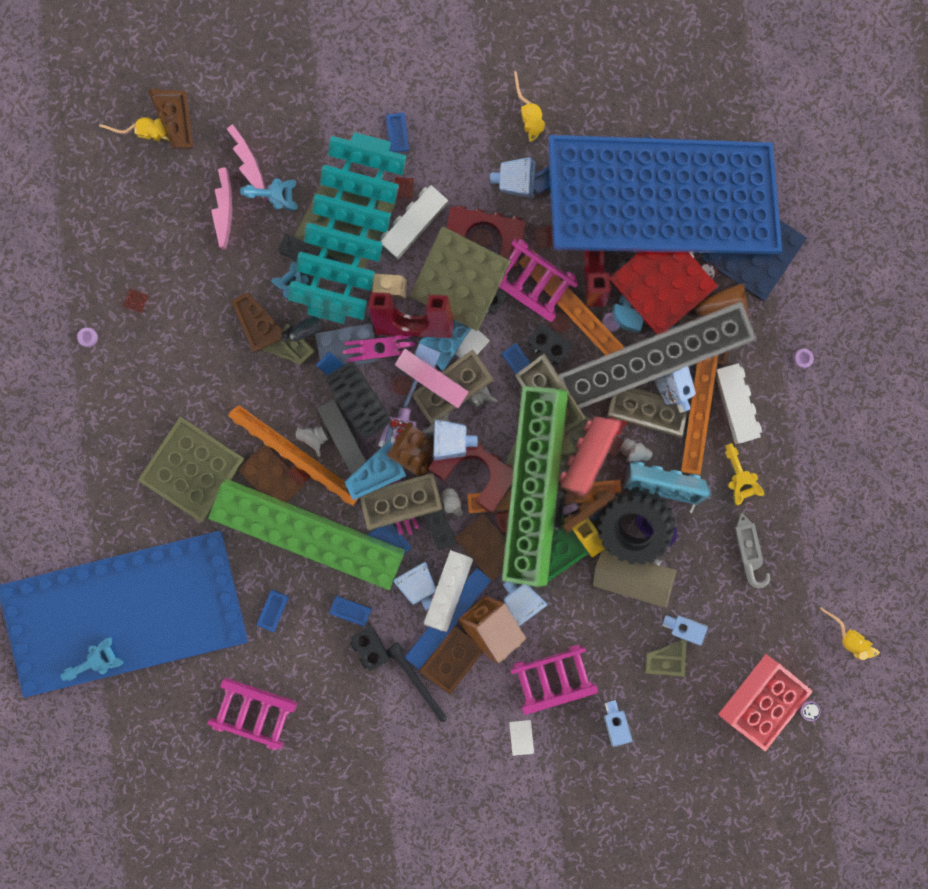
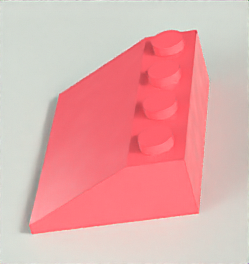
M594 417L592 421H587L584 427V431H586L584 438H579L575 446L578 450L575 455L571 454L567 462L569 469L567 473H562L558 481L561 483L559 488L579 498L587 494L621 422Z
M765 654L718 715L766 752L813 691L782 665Z

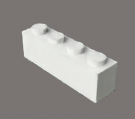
M432 185L428 189L425 187L418 195L420 198L415 203L412 201L407 206V212L404 216L397 217L393 222L394 227L390 231L388 230L387 233H383L380 237V242H383L382 247L397 260L448 205V200Z
M739 363L717 369L715 373V379L735 444L760 438V433H762L760 423L756 422L754 416L756 414L755 406L753 403H750L749 396H751L749 386L744 383L745 372L743 367L739 366Z
M450 550L424 624L445 632L448 631L473 559Z

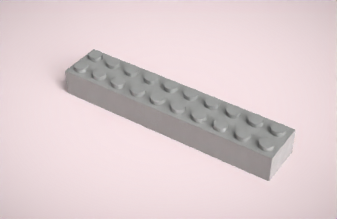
M738 302L559 373L558 376L580 409L756 340L743 304Z

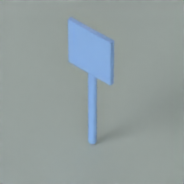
M419 344L415 355L435 367L440 352ZM414 380L404 403L405 408L409 404L412 397L411 394H413L417 385V380Z

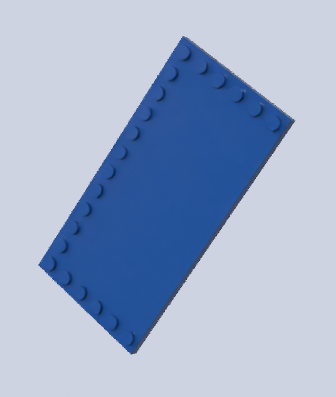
M549 135L548 137L554 249L780 254L782 252L773 143Z
M222 531L0 585V602L23 698L248 642ZM112 637V645L110 647L115 657L121 659L124 664L108 668L105 674H100L99 671L89 668L77 674V677L70 681L68 679L65 681L61 679L60 674L64 673L65 669L71 666L74 668L87 661L90 646L96 645L98 647L103 640ZM102 650L101 654L103 659L106 662H109L104 651Z

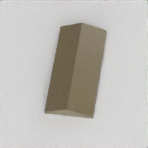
M473 349L441 372L469 391L463 402L494 381L487 367ZM424 385L411 394L431 425L435 423V420H440L457 408Z
M542 354L515 375L522 388L527 386L568 391L545 354ZM569 392L567 395L564 435L586 419Z
M633 387L611 397L607 416L682 438L688 410L680 413L676 403L667 405L661 395Z
M433 473L381 487L360 497L367 530L443 510Z
M604 549L601 552L595 567L594 587L667 608L677 570L646 562L644 565H639V562H635L634 565H631L626 560L623 562L619 561V557L616 555L612 557L608 550Z

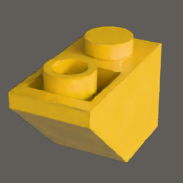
M586 518L573 528V531L592 558L604 550L602 545L603 539H599L598 531L589 518Z

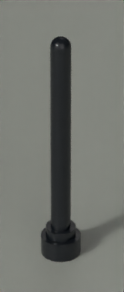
M397 642L386 650L389 657H393V659L398 661L440 722H445L447 720L446 715L402 655L403 648Z

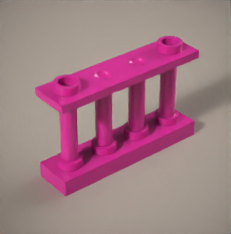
M514 238L512 245L516 248L508 258L511 263L499 288L552 322L556 317L554 306L570 284L575 288L577 287V277L569 271L563 272L528 248L529 244L520 238L516 240ZM523 252L532 259L516 282L513 281L512 283L506 279V275ZM537 263H540L547 268V271L534 290L527 293L522 290V285ZM553 274H556L563 281L549 302L543 304L538 301V296Z
M579 644L568 647V651L529 663L520 661L513 664L514 667L510 668L511 673H518L526 699L524 701L525 704L521 705L524 715L598 693L596 684H591V681H588L580 654L586 652L584 646L580 647ZM571 656L574 658L581 681L580 687L575 689L569 685L562 659ZM551 662H555L563 688L561 690L562 693L555 695L554 692H551L543 666ZM534 667L537 669L544 692L543 698L539 700L533 698L525 670Z
M229 678L223 679L220 688L225 689L224 692L226 693L217 719L211 718L208 721V725H211L212 729L222 732L225 730L266 744V747L271 750L281 749L284 742L279 741L285 719L287 714L296 710L298 702ZM238 693L243 695L242 698L244 700L236 723L233 725L224 722L232 696ZM255 699L261 701L260 704L262 706L254 730L250 731L242 728L250 703ZM273 705L279 708L280 713L270 738L260 733L269 707Z

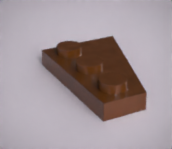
M150 89L148 93L172 148H194L186 91Z
M247 292L231 300L254 353L282 340L281 333L284 330L250 293Z

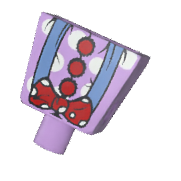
M400 408L398 418L390 417L391 422L385 427L378 446L383 447L389 440L393 445L408 423L416 427V422L409 421L410 409Z

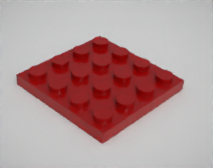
M640 251L609 278V281L656 335L670 329L718 287L689 252Z

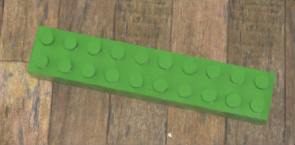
M523 386L502 581L537 587L547 585L568 391Z
M228 479L222 482L208 518L387 590L391 588L405 552L402 548Z

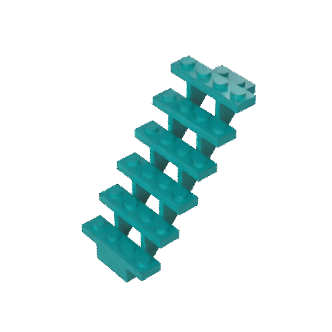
M354 132L351 140L335 136L330 138L328 156L345 160L346 163L343 169L323 165L320 185L338 189L335 198L315 194L312 214L328 217L330 221L327 228L307 223L304 237L305 243L320 246L322 250L319 257L299 252L297 257L296 271L312 275L314 279L311 286L291 281L289 286L288 300L308 305L307 315L341 324L345 323L346 316L364 319L367 301L351 297L353 287L369 291L373 287L375 271L360 268L361 258L377 262L380 260L383 242L368 239L369 229L387 233L391 213L376 210L375 206L377 200L395 204L399 184L384 181V173L387 171L403 175L407 157L403 154L391 152L390 141ZM357 163L379 169L376 178L350 172L352 164ZM345 191L371 198L368 207L342 201ZM337 220L363 227L360 236L334 230ZM329 249L354 255L355 258L352 265L327 259ZM321 278L346 284L347 287L344 295L319 288Z

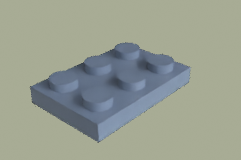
M372 323L315 334L320 360L330 351L344 364L347 363L346 359L362 356V353L342 354L344 350L361 347V345L345 346L344 342L375 339ZM375 344V345H374V350H375V352L377 353L376 344ZM374 358L355 361L356 365L378 362L379 360Z

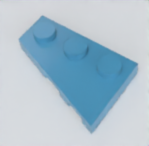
M454 320L452 338L424 337L419 343L440 352L436 364L444 371L471 328Z
M390 440L345 481L352 500L406 476L402 466L387 456V453L393 446Z

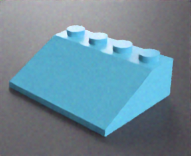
M636 461L627 466L623 485L624 489L628 488L631 490L632 487H639V490L647 488L650 489L649 492L652 494L655 492L660 494L659 497L694 505L700 504L710 495L706 480L700 479L701 477L698 475L689 474V476H686L677 470L668 472L659 466H652L650 468L644 466V463Z

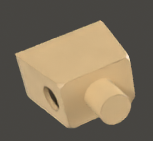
M375 274L370 297L371 292L391 293L392 298L406 299L407 279L400 275Z

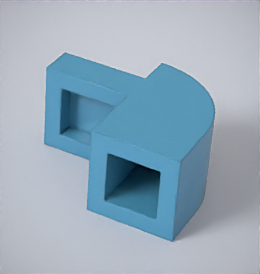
M620 294L619 303L621 305L615 304L612 307L613 319L620 328L638 333L641 330L643 319Z

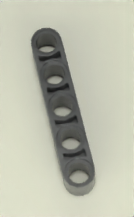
M332 399L318 406L317 409L352 475L367 460L335 399Z

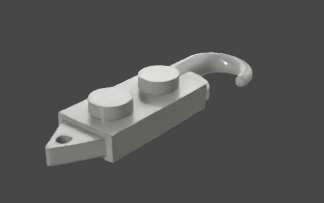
M741 513L737 526L734 528L746 577L752 587L757 589L763 588L769 583L770 574L767 573L766 579L761 583L755 580L753 571L761 567L763 557L755 523H751Z

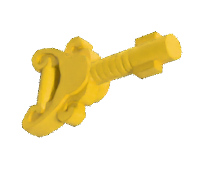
M732 443L725 445L727 450L725 454L727 459L730 458L736 473L728 484V487L734 490L733 498L735 505H740L744 498L752 495L764 496L763 489L755 482L758 480L757 474L743 471L737 457L739 454L737 448H734ZM744 484H750L752 486L751 488L740 492V488Z

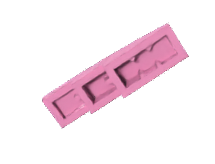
M232 124L227 130L238 143L233 150L244 162L239 167L240 171L254 188L266 189L255 158L244 139Z
M220 168L218 172L222 188L215 189L219 208L212 209L211 211L219 247L225 250L231 230L232 190L229 171L226 168Z
M404 349L395 363V366L457 408H459L469 392L407 349Z

